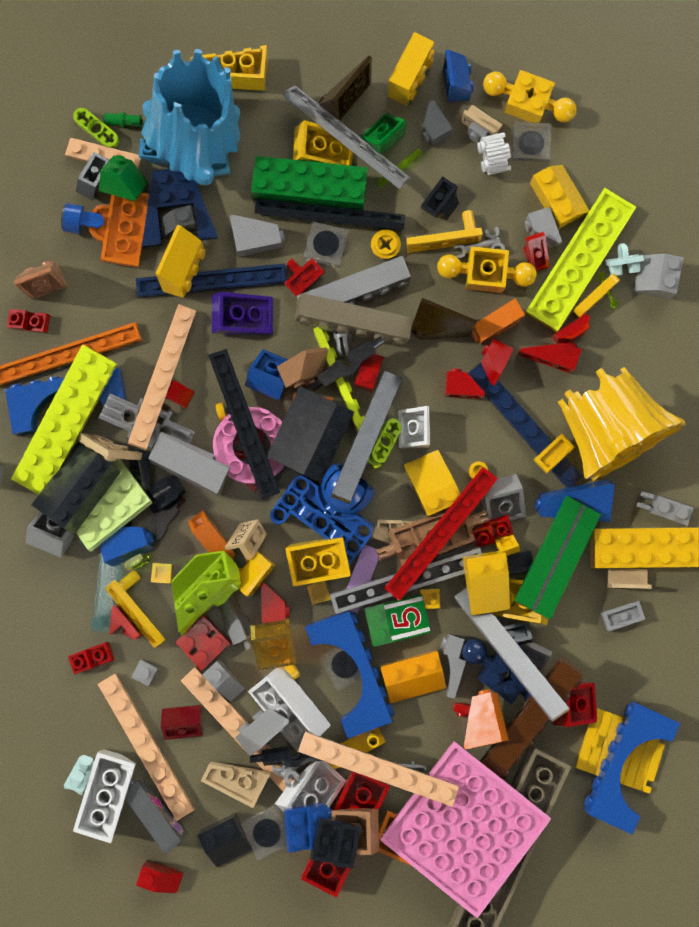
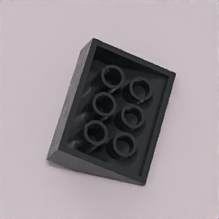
M299 386L267 457L307 477L322 482L353 417L354 411Z
M77 443L59 471L50 479L32 503V506L75 535L121 471L98 454Z

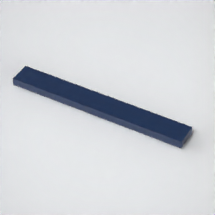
M284 263L198 272L196 276H193L190 291L186 293L284 284L287 281L286 265ZM157 276L136 278L138 298L172 295L163 292Z

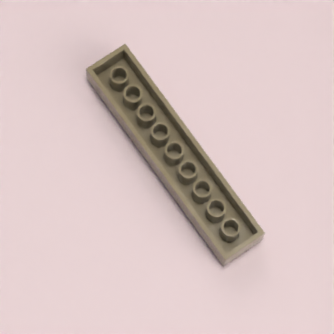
M531 745L512 787L549 816L571 766L567 762ZM540 835L478 918L458 903L447 927H498Z

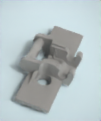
M109 394L99 418L129 431L127 439H129L144 399L140 398L138 405H135L113 394ZM161 409L159 417L165 420L162 425L156 423L147 448L152 449L163 427L170 429V436L189 444L195 432L170 421L169 419L173 412H166ZM128 411L135 414V420L131 423L124 420V414Z

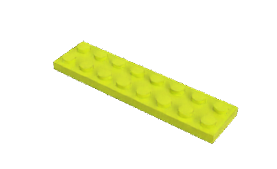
M604 188L525 313L557 333L635 211L636 206Z
M86 345L81 346L11 478L13 481L38 495L41 493L72 451L79 434L82 432L118 365L116 362Z

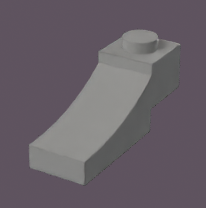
M448 634L447 638L443 637L440 648L443 649L442 653L446 654L449 666L446 696L455 699L466 664V660L459 658L465 639Z

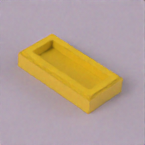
M560 434L533 461L547 474L575 447L563 434Z

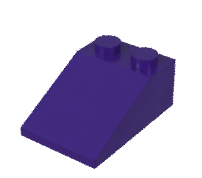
M228 292L214 294L212 296V333L272 335L273 297Z

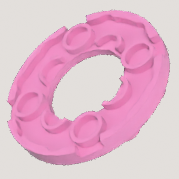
M248 407L256 428L267 434L272 446L282 421L266 409ZM228 414L217 427L214 434L213 452L215 459L230 466L227 476L233 480L245 484H256L249 464L240 461L234 454L233 440L237 432L232 418ZM267 457L275 477L285 465Z

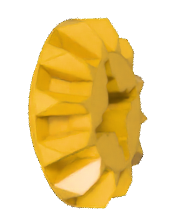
M387 229L378 231L371 240V249L374 255L380 259L389 260L397 255L401 247L399 236ZM382 241L385 243L390 242V250L386 247L381 249Z

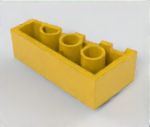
M267 45L260 46V49L251 50V48H245L244 51L234 53L226 51L225 54L216 55L215 53L202 55L209 61L217 56L223 71L225 67L230 68L232 89L265 91L268 65Z

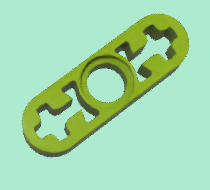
M78 108L74 111L73 118L76 124L101 145L113 149L119 146L120 141L117 134L85 108ZM79 116H85L89 123L87 124V122L83 119H80ZM100 125L101 130L98 133H93L92 127ZM106 134L110 139L113 138L114 142H108L104 135Z
M389 419L383 424L368 459L369 463L373 466H378L386 461L401 433L402 426L397 419ZM382 437L387 440L388 446L382 444Z

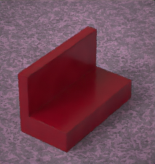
M201 705L162 709L161 731L164 740L203 736Z

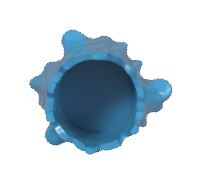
M200 49L194 51V57L190 62H185L181 58L180 50H174L173 58L168 65L162 66L158 73L154 74L151 100L145 101L142 106L143 115L146 117L141 133L145 138L147 146L156 150L157 158L169 161L171 171H180L187 180H195L201 185H209L214 180L212 164L216 162L225 163L227 153L237 152V144L241 137L238 127L240 109L234 105L230 76L231 70L225 67L223 71L217 56L209 61L202 56Z

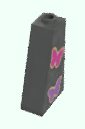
M142 778L137 782L135 779L130 782L125 799L166 855L181 842L187 831L179 821L175 820L173 814Z

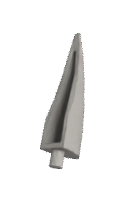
M231 594L227 601L220 605L226 631L232 646L243 642L245 649L249 650L253 648L250 639L255 637L248 617L239 606L233 594Z

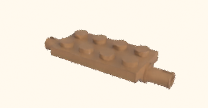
M483 510L468 516L436 556L475 542L472 529L474 526L489 522L488 516H485L487 514L486 511ZM446 511L390 530L388 533L392 544L376 549L379 561L396 555L402 567Z

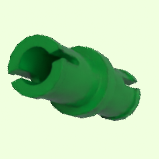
M105 112L103 115L105 125H120L122 128L126 126L142 127L143 125L142 115H129L125 112L120 114Z

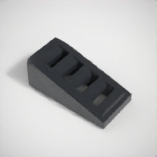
M135 450L142 452L141 460H129L131 474L144 491L149 490L150 460L148 458L151 453L144 450Z

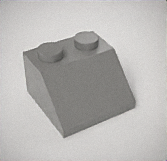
M670 254L643 255L644 261H640V272H637L633 292L670 300L677 294L684 257Z
M516 474L498 478L481 499L489 520L504 515H509L510 521L526 517L523 487Z
M39 512L27 527L25 543L61 558L70 546L74 535Z
M269 708L265 712L260 710L252 717L254 721L250 725L246 722L238 729L239 734L235 738L251 756L290 722Z

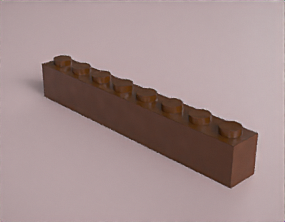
M561 656L545 676V679L566 703L571 695L570 691L581 684L583 675L581 669ZM532 696L527 699L506 726L509 741L492 744L479 760L503 780L508 776L509 768L512 764L516 765L520 761L521 753L524 749L528 750L531 747L535 735L543 732L546 727L545 723L549 719Z

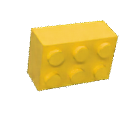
M416 32L413 33L389 78L387 97L405 106H408L410 100L414 101L418 85L421 86L423 84L426 70H430L433 65L435 50H433L434 41Z

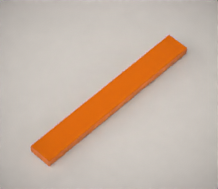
M134 322L1 365L0 387L72 364L82 345H86L94 351L103 354L141 342L143 340L138 325Z

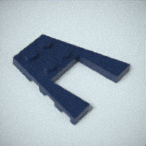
M170 169L152 172L142 243L143 248L162 246L158 209L189 205L195 206L198 238L201 241L218 239L195 180H187L182 172L171 171Z

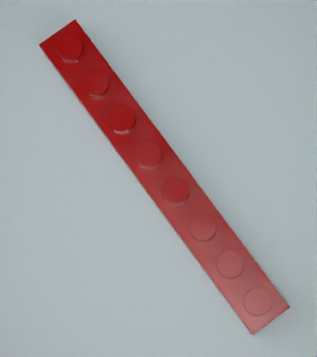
M482 467L384 589L400 601L498 478Z

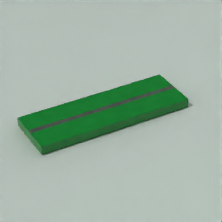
M569 496L564 497L515 597V602L551 620L601 514Z

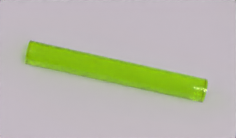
M417 148L396 166L400 170L405 169L422 154L420 148ZM383 176L376 182V185L381 189L389 180Z

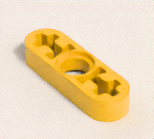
M614 273L610 275L573 312L579 318L583 316L620 279Z

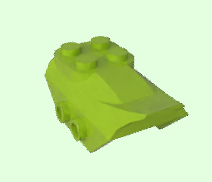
M224 550L195 555L171 580L178 632H181V635L184 636L202 614L213 605L218 607L224 604L229 596L240 588L241 581L238 566Z

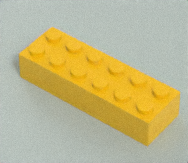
M699 528L594 529L590 536L591 568L699 567Z

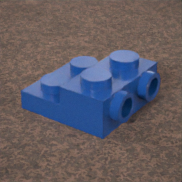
M318 803L284 809L286 844L289 853L312 849L318 816L332 819L331 809L326 804Z

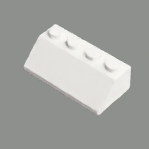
M282 664L248 691L264 712L269 708L288 719L290 723L280 732L296 752L299 750L305 731L321 736L331 726Z
M103 749L97 752L73 832L112 843L136 763L121 754Z

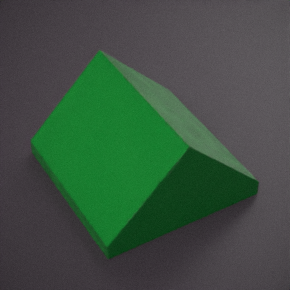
M385 113L360 138L383 155L406 134L407 122L405 119Z

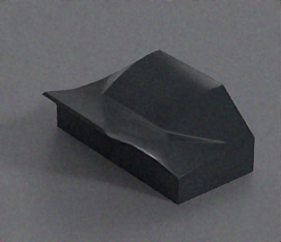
M442 176L422 203L421 209L435 218L442 217L448 219L459 205L456 194L458 186Z
M175 475L162 478L146 491L147 496L153 502L149 507L154 514L186 493Z

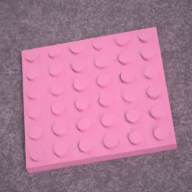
M453 741L428 774L459 786L453 807L414 793L380 837V840L478 918L550 822L551 817Z

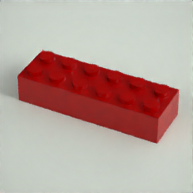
M351 771L332 810L371 808L378 809L379 811L391 786L390 784ZM309 857L301 873V880L337 898L351 868L312 861Z

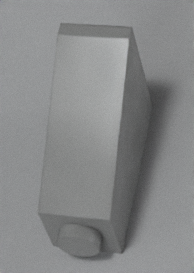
M230 215L239 257L283 248L282 242L285 241L283 230L279 231L278 224Z

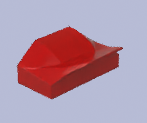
M587 313L555 333L552 339L556 344L572 343L583 336L585 331L590 328V317Z

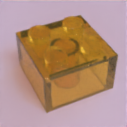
M289 619L250 626L251 641L258 671L297 664Z

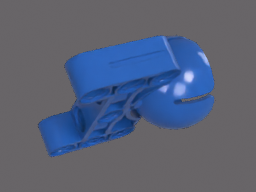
M335 463L328 468L321 484L303 474L296 477L271 510V520L275 524H282L293 514L325 539L343 537L350 566L374 533L375 527L373 523L361 514H358V512L365 509L371 503L375 490L361 477L350 504L331 497L343 469V466L339 463ZM299 479L306 481L307 487L305 489L299 486ZM289 494L295 497V504H291L288 501ZM277 510L284 512V519H280L277 516ZM319 518H324L326 520V527H322L319 525ZM367 526L369 534H362L360 527ZM350 541H354L357 543V550H353L349 547Z

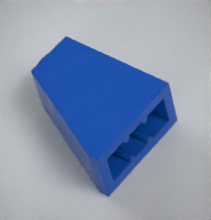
M122 527L99 545L104 563L113 567L154 550L152 544L154 543L152 533L146 531L143 527Z

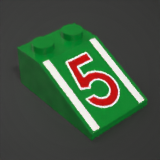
M422 594L403 598L400 601L394 600L365 607L373 647L431 633Z

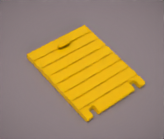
M597 708V722L588 724L575 768L599 776L601 762L607 758L609 753L608 746L612 740L614 741L617 734V725L623 721L624 717ZM653 739L637 746L628 755L623 764L620 784L650 794L652 787L647 786L646 783L647 780L652 782L655 780L665 744L659 743L660 739Z

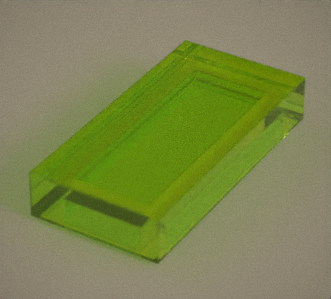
M139 553L125 561L123 565L127 570H136L150 562L148 554Z

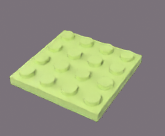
M121 459L108 461L121 472L76 532L90 552L153 503Z

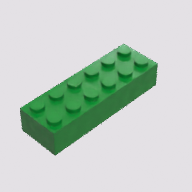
M255 156L251 194L253 200L266 199L364 210L368 167Z

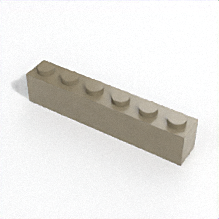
M301 293L297 301L295 321L300 322L301 325H315L323 330L334 329L338 333H352L360 338L370 337L374 338V340L381 336L382 340L392 342L393 345L397 346L404 345L410 339L412 317Z

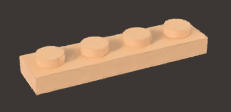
M70 138L65 153L67 158L86 163L93 152L109 160L113 155H121L126 159L132 160L139 170L143 160L137 154Z

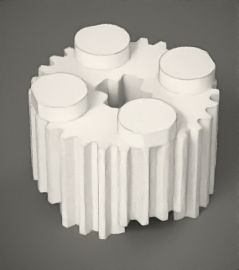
M504 132L482 137L481 141L477 143L478 152L483 156V161L481 162L483 173L487 172L488 175H493L511 170V165L508 166L507 161L511 158L509 144L504 143L503 138L506 137Z

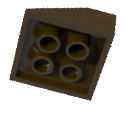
M366 57L334 86L327 95L324 94L319 100V105L339 121L370 86L372 57Z
M422 298L411 327V333H413L414 337L421 340L423 338L470 337L477 320Z

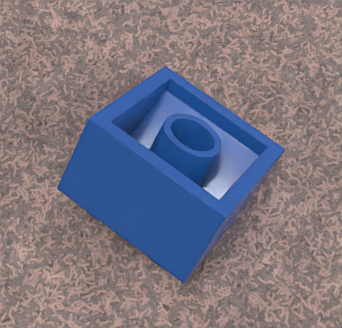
M446 50L443 74L447 101L470 100L471 92H474L473 81H470L469 75H471V65L467 63L466 56Z
M262 349L249 368L244 386L263 393L270 398L280 400L287 388L277 366L288 359Z

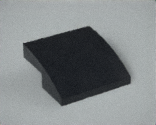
M318 816L310 859L312 861L331 863L337 867L353 869L361 826Z

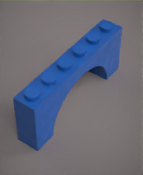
M119 367L115 368L99 398L103 406L109 394L127 401L123 373ZM51 377L45 382L35 380L31 381L29 385L15 384L11 385V388L5 389L12 434L23 436L36 433L37 420L42 409L48 402L54 399L64 378ZM129 411L126 412V413L124 414V416H125V415H130V412H129Z
M351 609L333 614L305 626L312 646L330 644L341 648L352 657L360 671L362 678L361 698L357 705L341 718L348 739L391 723L393 720L392 716L395 715L392 705L386 702V689L384 685L380 686L379 671L377 667L373 668L371 660H373L370 649L365 648L363 643L366 641L362 630H358L356 623H359L355 611L351 612Z
M631 701L624 709L625 716L623 721L617 725V734L614 741L612 740L608 746L609 753L607 758L601 762L600 774L592 783L593 790L590 796L588 795L585 799L584 810L589 815L633 835L640 815L628 807L622 796L620 776L623 764L628 755L637 746L646 741L664 739L673 742L680 723Z

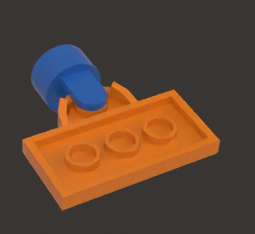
M141 193L136 201L111 195L110 205L96 206L92 212L84 211V206L66 203L62 210L61 229L63 232L80 234L82 226L88 227L91 236L103 243L101 262L139 268L149 194Z

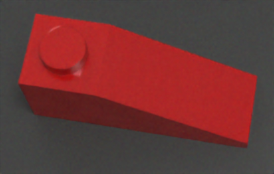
M567 342V344L559 343L521 348L518 356L572 374L575 371L582 349L577 348L578 346L574 343Z

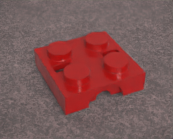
M203 615L175 643L202 671L230 644V641L206 615ZM212 630L216 632L213 637L209 634ZM196 647L198 651L192 655L190 651Z

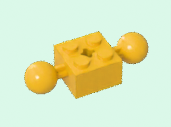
M520 70L514 85L508 83L505 76L497 71L487 74L484 78L483 88L488 95L499 96L504 93L510 96L504 111L506 114L539 125L545 109L552 111L554 118L563 123L569 122L576 115L577 107L572 99L560 98L556 101L549 98L555 82Z
M471 246L468 263L460 262L456 256L451 254L442 256L437 263L438 273L443 278L452 279L459 273L467 274L465 290L503 293L506 288V278L513 279L521 287H527L534 283L537 276L535 267L527 262L520 263L515 268L508 267L509 250Z

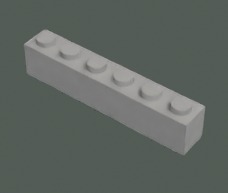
M403 256L305 292V294L355 305V302L360 300L368 301L373 298V295L378 293L380 295L386 294L391 291V288H402L408 285L411 275Z

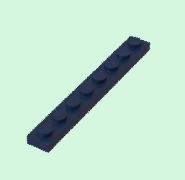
M481 362L468 373L485 392L487 399L537 456L552 443L550 438L499 380L495 386L490 383ZM566 457L551 470L565 488L571 487L582 477L580 472Z

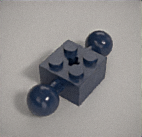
M470 639L464 643L462 647L463 658L470 664L480 663L484 666L476 677L494 692H498V695L511 705L519 694L524 696L525 702L531 696L496 651L492 657L489 656L485 644L478 639ZM503 672L508 673L507 679H504Z

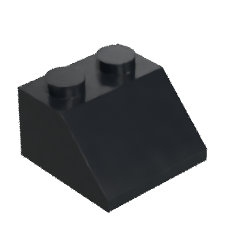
M236 812L201 829L197 835L206 855L216 867L253 850Z

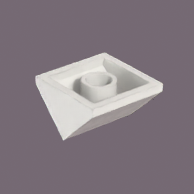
M429 406L398 410V421L402 426L401 433L399 434V448H428L430 446Z

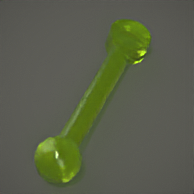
M599 272L598 277L604 282L606 280L605 273ZM609 291L610 306L616 308L619 303L617 300H614L611 291Z

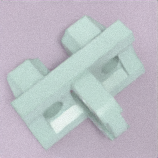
M622 243L618 245V258L604 261L605 266H609L610 274L614 273L618 276L623 274V264H627L628 273L640 272V261H644V257L639 254L629 256L627 245Z
M86 755L78 758L64 784L65 789L73 790L80 795L83 794L93 768V758Z

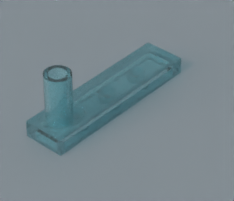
M102 554L99 555L91 626L94 632L109 633L112 607L116 602L104 588L114 580L118 582L119 564L113 567L104 563Z

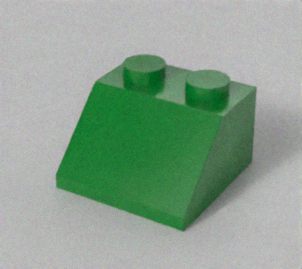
M113 155L100 170L99 191L136 201L148 186V181L133 161L126 159L124 156Z

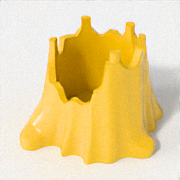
M625 367L620 369L622 374L617 377L607 375L603 368H600L596 371L600 378L599 390H588L581 396L578 391L573 393L570 389L564 393L568 399V405L563 399L558 401L579 447L585 479L591 478L593 482L638 458L642 453L654 447L664 438L681 430L686 424L684 419L668 412L656 403Z

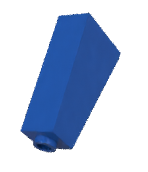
M603 480L540 493L539 499L535 501V510H538L540 517L555 518L564 497L569 496L601 514L598 521L610 522L615 484L611 480Z

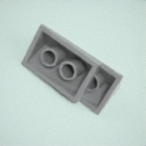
M163 432L160 433L148 458L152 464L218 498L230 466L214 460V454Z

